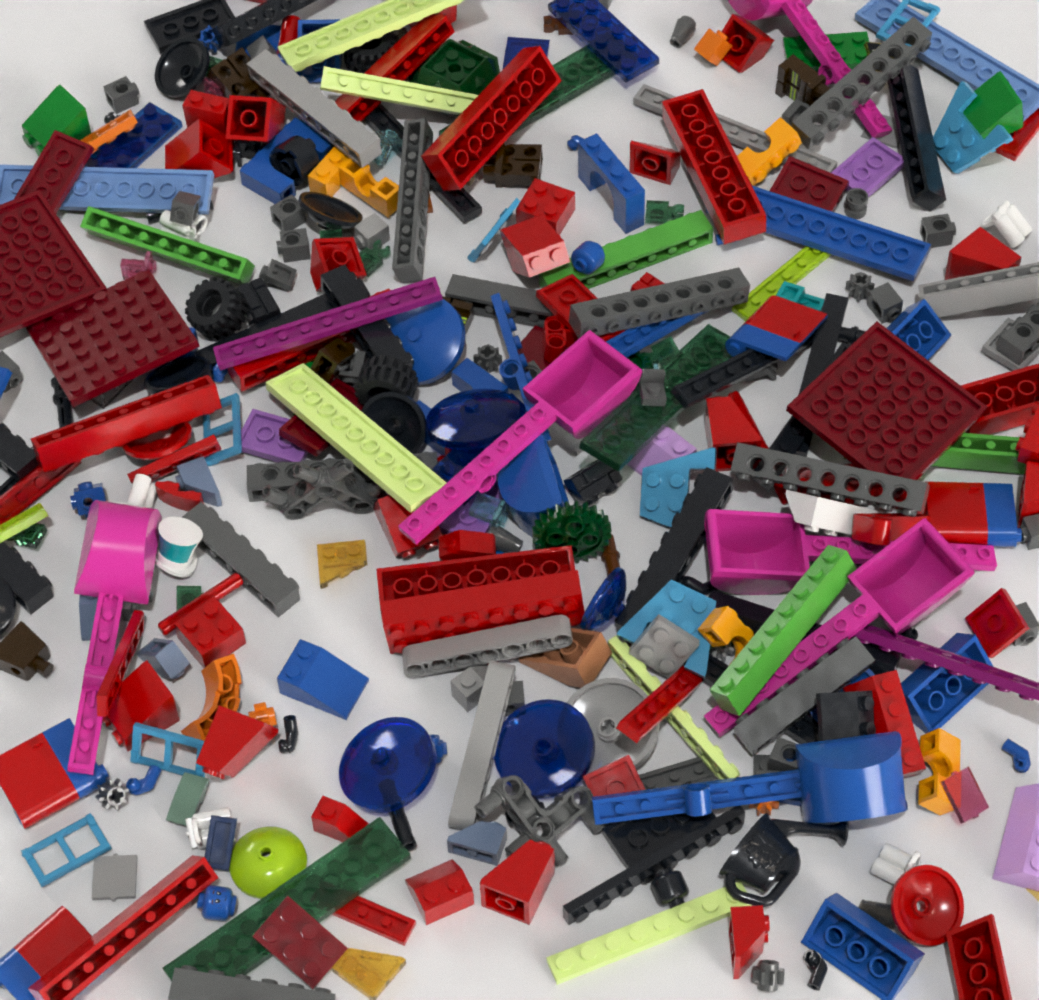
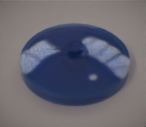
M472 389L453 394L438 402L429 411L426 418V426L429 437L436 444L455 450H473L488 447L519 420L522 415L519 402L512 395L496 389Z
M537 700L518 708L503 722L494 761L501 777L518 776L532 791L531 795H534L537 799L553 798L566 789L575 787L583 779L582 776L587 774L594 759L595 738L586 718L572 705L559 700ZM507 782L506 784L512 789V785Z
M404 717L385 718L368 725L351 740L342 755L339 766V781L344 794L355 806L370 813L392 812L408 805L424 791L434 774L437 761L434 741L423 726L414 720Z

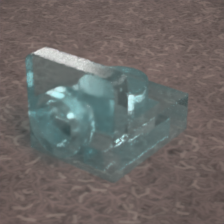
M393 130L375 132L381 140L382 153L374 159L378 165H386L393 147H402L403 141Z
M478 492L469 509L470 516L491 523V527L503 526L508 516L505 501Z

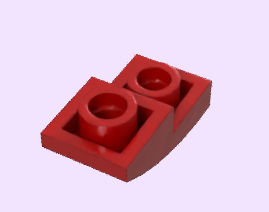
M156 481L155 483L158 499L172 507L189 512L200 502L204 504L201 492L192 490L181 491L180 484L172 481Z

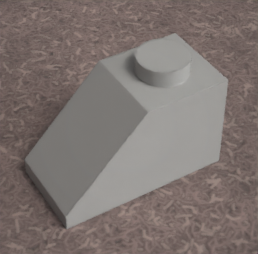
M488 666L469 667L451 680L452 697L467 713L478 705Z

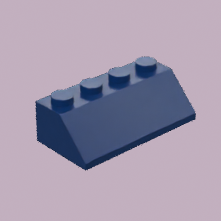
M925 299L908 306L887 327L889 331L927 360L951 336V333Z
M956 633L940 647V649L993 666L976 635ZM923 663L901 683L912 723L926 734L941 728L989 683L979 684L971 680L972 677L953 675L948 673L946 668L940 666L934 668Z
M838 893L824 900L801 941L802 944L809 949L819 952L822 958L882 1000H894L912 977L925 955L924 952Z

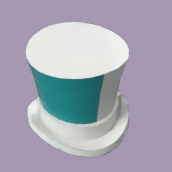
M177 516L164 518L158 527L159 546L157 548L155 564L171 575L182 578L189 577L195 572L197 567L195 549L203 538V532L197 524L186 518Z

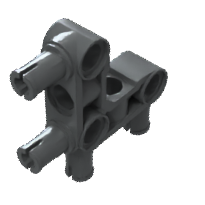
M345 458L334 467L321 466L315 469L298 462L293 467V476L301 480L285 491L274 488L271 485H266L262 490V498L276 504L280 510L284 511V516L287 519L298 520L312 512L313 508L323 501H333L357 514H367L373 510V503L377 501L378 496L385 490L374 481L369 484L348 475L354 471V464L350 459Z
M511 775L497 779L491 787V793L474 806L476 812L482 818H485L501 805L520 830L521 836L505 848L508 856L530 839L536 842L543 841L554 848L555 866L561 865L569 858L556 841V835L574 820L581 817L593 834L600 832L606 827V824L595 825L591 798L593 794L585 786L566 789L554 798V802L547 808L541 809L531 796L532 791L522 779ZM507 782L512 785L511 794H508L505 789ZM576 792L580 796L579 804H577L574 800V795ZM537 824H540L543 832L541 836L536 833Z

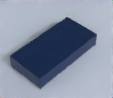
M211 815L204 857L212 869L229 871L237 823L236 818Z

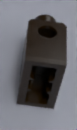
M336 338L319 350L310 369L330 384L336 378L339 379V371L347 370L355 354V347L349 342L345 343L340 338Z
M20 621L0 642V670L25 681L30 680L37 672L44 677H47L52 672L54 666L48 662L50 653L47 645L24 622Z

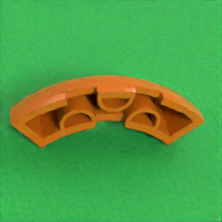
M234 653L212 661L201 670L206 687L205 704L198 719L181 730L183 735L205 741L219 705L237 712L240 703L239 685L241 684V675Z

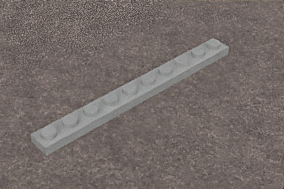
M643 84L634 96L633 104L663 115L662 101L676 96ZM715 113L730 143L744 149L748 146L757 153L764 152L770 147L771 143H769L765 132ZM800 146L781 163L785 164L788 157L791 156L830 173L837 168V161Z

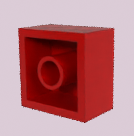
M535 178L516 208V223L541 214L560 235L575 211V192Z
M215 596L174 622L177 638L203 668L214 660L232 654L246 644L243 628Z

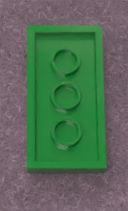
M867 31L825 34L851 70L870 54L867 42L869 43ZM802 36L783 37L785 60L791 55H795L818 72L821 63Z

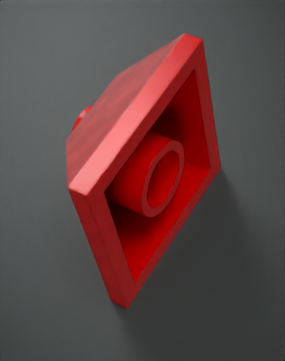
M631 140L630 173L671 185L680 168V152L662 146Z
M354 237L313 239L310 273L317 292L322 291L321 274L342 265H346L350 272L353 271L357 279H363L367 276Z

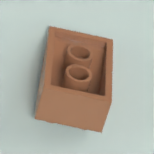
M571 628L573 642L568 647L522 656L518 660L520 663L559 682L581 688L595 680L611 656L612 651L601 632Z

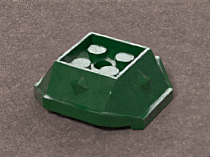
M448 39L409 75V82L479 95L500 73L498 58L464 40L455 41ZM441 112L447 116H459L455 114Z

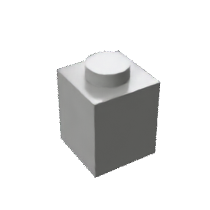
M376 213L354 226V240L357 246L363 247L368 253H371L390 240L389 226Z

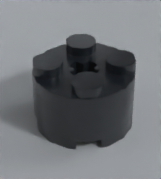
M298 135L290 137L274 148V154L270 157L273 168L293 179L295 186L305 182L308 179V175L321 160L315 150V143L310 138L305 139Z

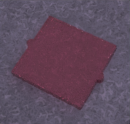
M969 766L959 772H952L950 777L940 782L960 823L979 817V813L989 808Z

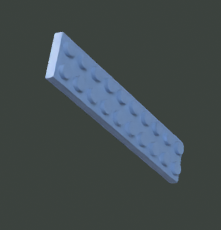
M871 0L855 13V20L877 33L901 2L898 0ZM908 6L900 14V16L909 20L914 16L921 23L927 18ZM932 21L927 29L932 32L931 45L924 53L920 52L916 57L959 83L961 81L967 82L974 91L997 72L1001 71L1022 101L1023 122L1039 108V84ZM894 22L886 33L893 35L903 25Z
M0 165V205L15 198L34 165ZM84 167L59 210L86 211L88 206L107 212L163 213L165 210L171 211L172 200L179 191L201 196L198 214L209 215L214 173L212 170Z

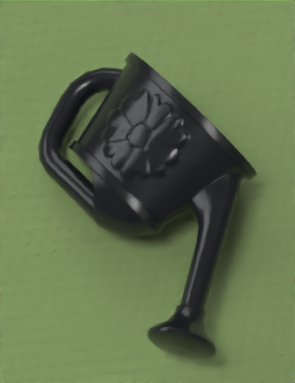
M765 813L743 837L719 872L720 876H725L727 892L734 899L749 905H763V907L773 905L798 875L801 867L799 849L792 845L787 836L793 833L830 835L836 838L842 846H845L848 839L849 821L824 825L771 819L770 815ZM735 880L759 889L764 894L775 882L778 883L767 896L761 897L739 890Z

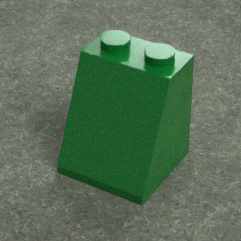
M1001 71L997 72L974 91L977 97L963 111V114L984 139L998 124L1002 125L1009 134L1023 127L1022 101Z
M61 85L56 86L22 124L24 133L22 138L28 146H32L38 156H40L55 130L78 140L91 134L86 108Z

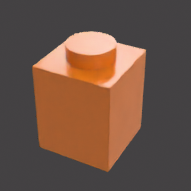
M709 28L694 50L706 60L718 66L733 45L726 41L728 36L720 30L714 32Z

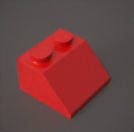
M732 14L721 32L728 36L726 41L733 46L722 60L739 73H743L763 59L774 39L747 19Z
M453 859L405 879V883L426 925L474 905L473 889L464 871Z
M763 905L730 907L728 932L733 979H739L763 953L764 943H768L770 921L769 915H764Z

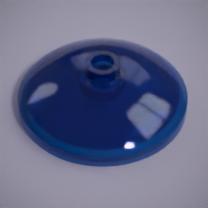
M615 568L601 584L582 617L580 623L581 630L595 631L605 626L614 616L618 618L625 608V605L622 603L627 591V577L623 568Z

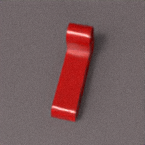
M550 316L545 319L542 335L544 359L552 363L565 352L566 347H570L578 340L556 316Z
M902 513L853 514L851 539L875 545H889L890 541H895L922 519L926 518L929 521L930 515L917 514L916 517H910Z

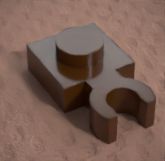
M579 13L558 14V18L544 16V32L552 33L558 30V35H579Z

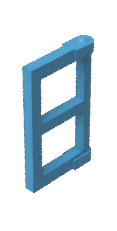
M903 0L877 32L876 38L886 41L891 36L886 32L894 22L904 25L909 21V19L900 16L907 5L929 13L922 23L926 28L939 14L940 8L920 0Z
M518 198L512 202L508 209L505 208L500 214L499 220L476 249L471 251L467 257L469 261L475 262L481 255L480 252L503 223L510 218L514 209L521 202Z
M237 393L220 399L222 408L232 404V421L210 429V414L203 415V439L213 434L218 436L233 430V446L205 457L208 466L215 465L219 461L242 453L240 396Z
M135 722L133 725L130 762L146 766L154 765L161 770L183 775L186 772L205 778V772H202L204 766L196 764V770H191L172 764L174 742L197 748V761L204 741ZM142 733L165 739L164 762L141 756Z
M89 813L82 819L38 843L21 850V853L41 887H44L111 850V846L97 825L94 816ZM88 824L100 846L75 858L64 837ZM57 841L69 863L44 876L32 854Z

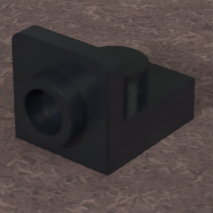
M235 140L233 160H237V166L242 167V158L254 157L259 150L263 149L262 142Z

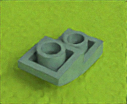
M184 772L173 797L166 820L186 826L185 819L192 818V815L197 813L199 804L203 803L210 779Z

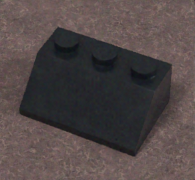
M872 690L816 693L819 741L876 733Z

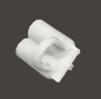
M1007 200L997 207V211L987 216L982 222L984 228L995 225L1012 248L1022 243L1025 239L1024 237L1033 229L1017 207L1010 204Z
M165 210L160 217V224H162L160 230L195 242L198 240V236L206 229L208 222L204 214H200L192 226L169 221L171 213L169 210ZM202 220L201 227L196 231V225Z
M136 474L127 503H113L152 508L157 492L155 484L151 483V478L147 475Z
M229 807L195 813L192 815V818L185 819L187 826L186 837L189 836L191 848L206 849L211 815L231 818Z
M886 843L880 856L875 860L870 873L895 885L905 871L915 866L924 865L920 863L921 853L916 851L912 856Z

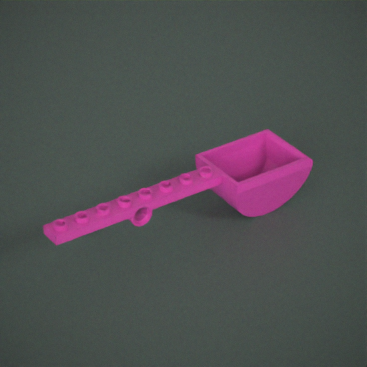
M728 0L732 8L747 20L754 21L787 15L821 63L818 75L822 74L826 77L825 85L836 84L851 71L841 58L840 53L834 48L829 38L808 11L807 6L813 0ZM871 99L866 104H860L856 108V115L872 137L880 138L892 132V128L887 123V120L882 116Z
M591 330L587 331L522 388L525 397L534 406L398 526L400 532L417 545L476 491L480 493L489 491L496 482V474L554 422L576 439L584 438L596 431L629 398L640 380L642 369Z
M95 500L89 508L74 594L98 597L84 670L68 762V772L89 775L94 773L103 717L97 716V693L114 657L123 601L146 605L149 602L159 542L158 527L162 521L161 513L157 509Z
M709 509L704 517L710 582L716 589L732 594L770 595L791 591L810 568L809 561H815L828 545L847 550L854 564L866 563L888 546L870 544L851 539V537L805 535L804 524L795 522L793 514ZM949 543L973 570L995 571L997 562L994 546Z
M926 518L922 519L847 576L849 583L860 594V597L798 643L740 716L724 711L717 705L704 715L705 720L717 735L722 737L737 725L735 721L745 713H748V715L752 714L757 710L755 706L765 698L769 700L777 695L776 690L785 683L789 685L798 680L796 676L805 668L810 670L817 664L816 661L826 653H832L837 649L836 646L846 638L850 639L876 618L880 617L895 635L901 634L954 595L972 578L975 571Z

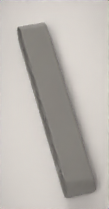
M555 615L408 645L402 650L404 674L410 678H418L487 664L490 660L497 662L565 648L573 642L570 619L565 615Z
M491 660L488 664L449 815L448 827L463 830L479 820L480 815L476 812L474 806L483 800L514 682L515 665Z

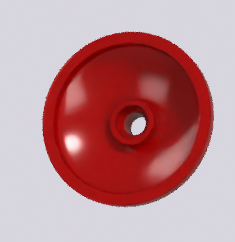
M189 422L179 423L171 426L168 430L157 431L149 434L146 438L127 442L122 447L124 452L133 458L159 460L182 449L192 436V428Z
M919 865L905 871L895 883L891 895V912L896 926L907 939L918 945L935 946L947 941V931L960 927L964 915V900L959 885L948 872L933 865ZM917 902L920 904V910L917 909Z

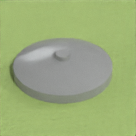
M619 678L595 680L577 690L564 706L558 724L559 742L567 759L585 774L628 754L635 768H639L649 758L655 748L659 735V724L638 743H635L616 729V727L648 695L634 683Z

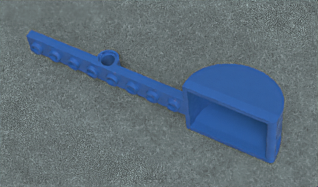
M497 293L491 295V299L510 357L501 363L499 372L508 389H520L526 411L528 412L534 405L527 400L522 388L533 379L530 371L526 372L525 370L528 363L524 353L520 354L519 349L523 348L518 335L514 336V331H517L513 318L508 317V314L512 313L507 300L503 301L500 294ZM548 428L498 472V487L502 498L516 524L531 537L533 534L532 527L535 526L534 521L540 520V513L547 514L546 508L555 510V504L564 507L565 501L569 503L557 462L548 441L552 440Z
M893 731L795 744L797 770L591 797L595 825L681 813H686L689 816H704L710 814L712 809L800 797L802 817L804 822L854 821L901 813L908 810V804L905 799L901 757V734Z

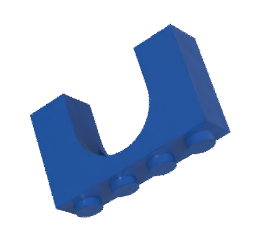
M295 117L263 149L259 150L248 163L242 166L239 170L241 183L246 188L276 204L291 194L295 196L296 190L293 179L273 168L270 159L271 155L274 154L273 149L290 137L298 135L305 139L310 138L315 143V150L319 159L322 160L334 145L307 123Z
M597 133L579 141L578 178L589 191L607 183L614 203V221L625 234L643 226L645 189Z
M469 358L461 362L451 371L452 385L475 403L470 411L461 416L446 417L438 414L422 401L418 400L416 402L422 409L427 423L424 443L440 455H445L446 444L463 437L471 438L480 426L488 423L492 416L499 409L505 408L509 402L508 387Z

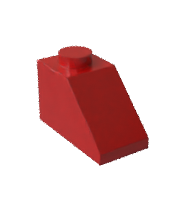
M457 530L438 537L439 558L443 561L496 554L495 535L493 533Z
M326 796L321 797L311 816L315 832L361 849L372 828L368 822L346 804Z

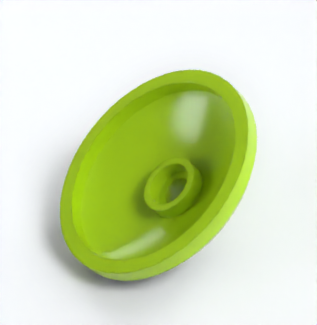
M260 827L246 833L236 842L232 849L229 871L234 884L246 895L257 899H274L288 894L298 886L307 869V855L304 845L292 832L280 827ZM265 852L270 853V855L267 857L262 856V854Z

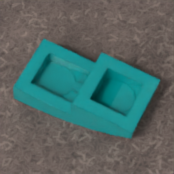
M786 281L783 282L776 296L818 311L822 310L824 299L806 294L805 287Z

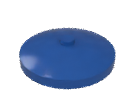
M443 299L385 318L389 322L393 334L400 338L404 350L410 352L413 357L414 365H412V370L417 374L418 385L429 384L441 379L458 362L465 345V326L459 312L446 300Z

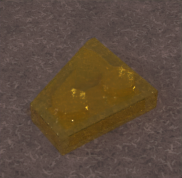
M365 540L317 544L321 589L328 587L330 581L338 577L342 579L352 571L359 570L367 565Z
M348 948L332 966V972L370 1000H376L406 965V959L400 956Z

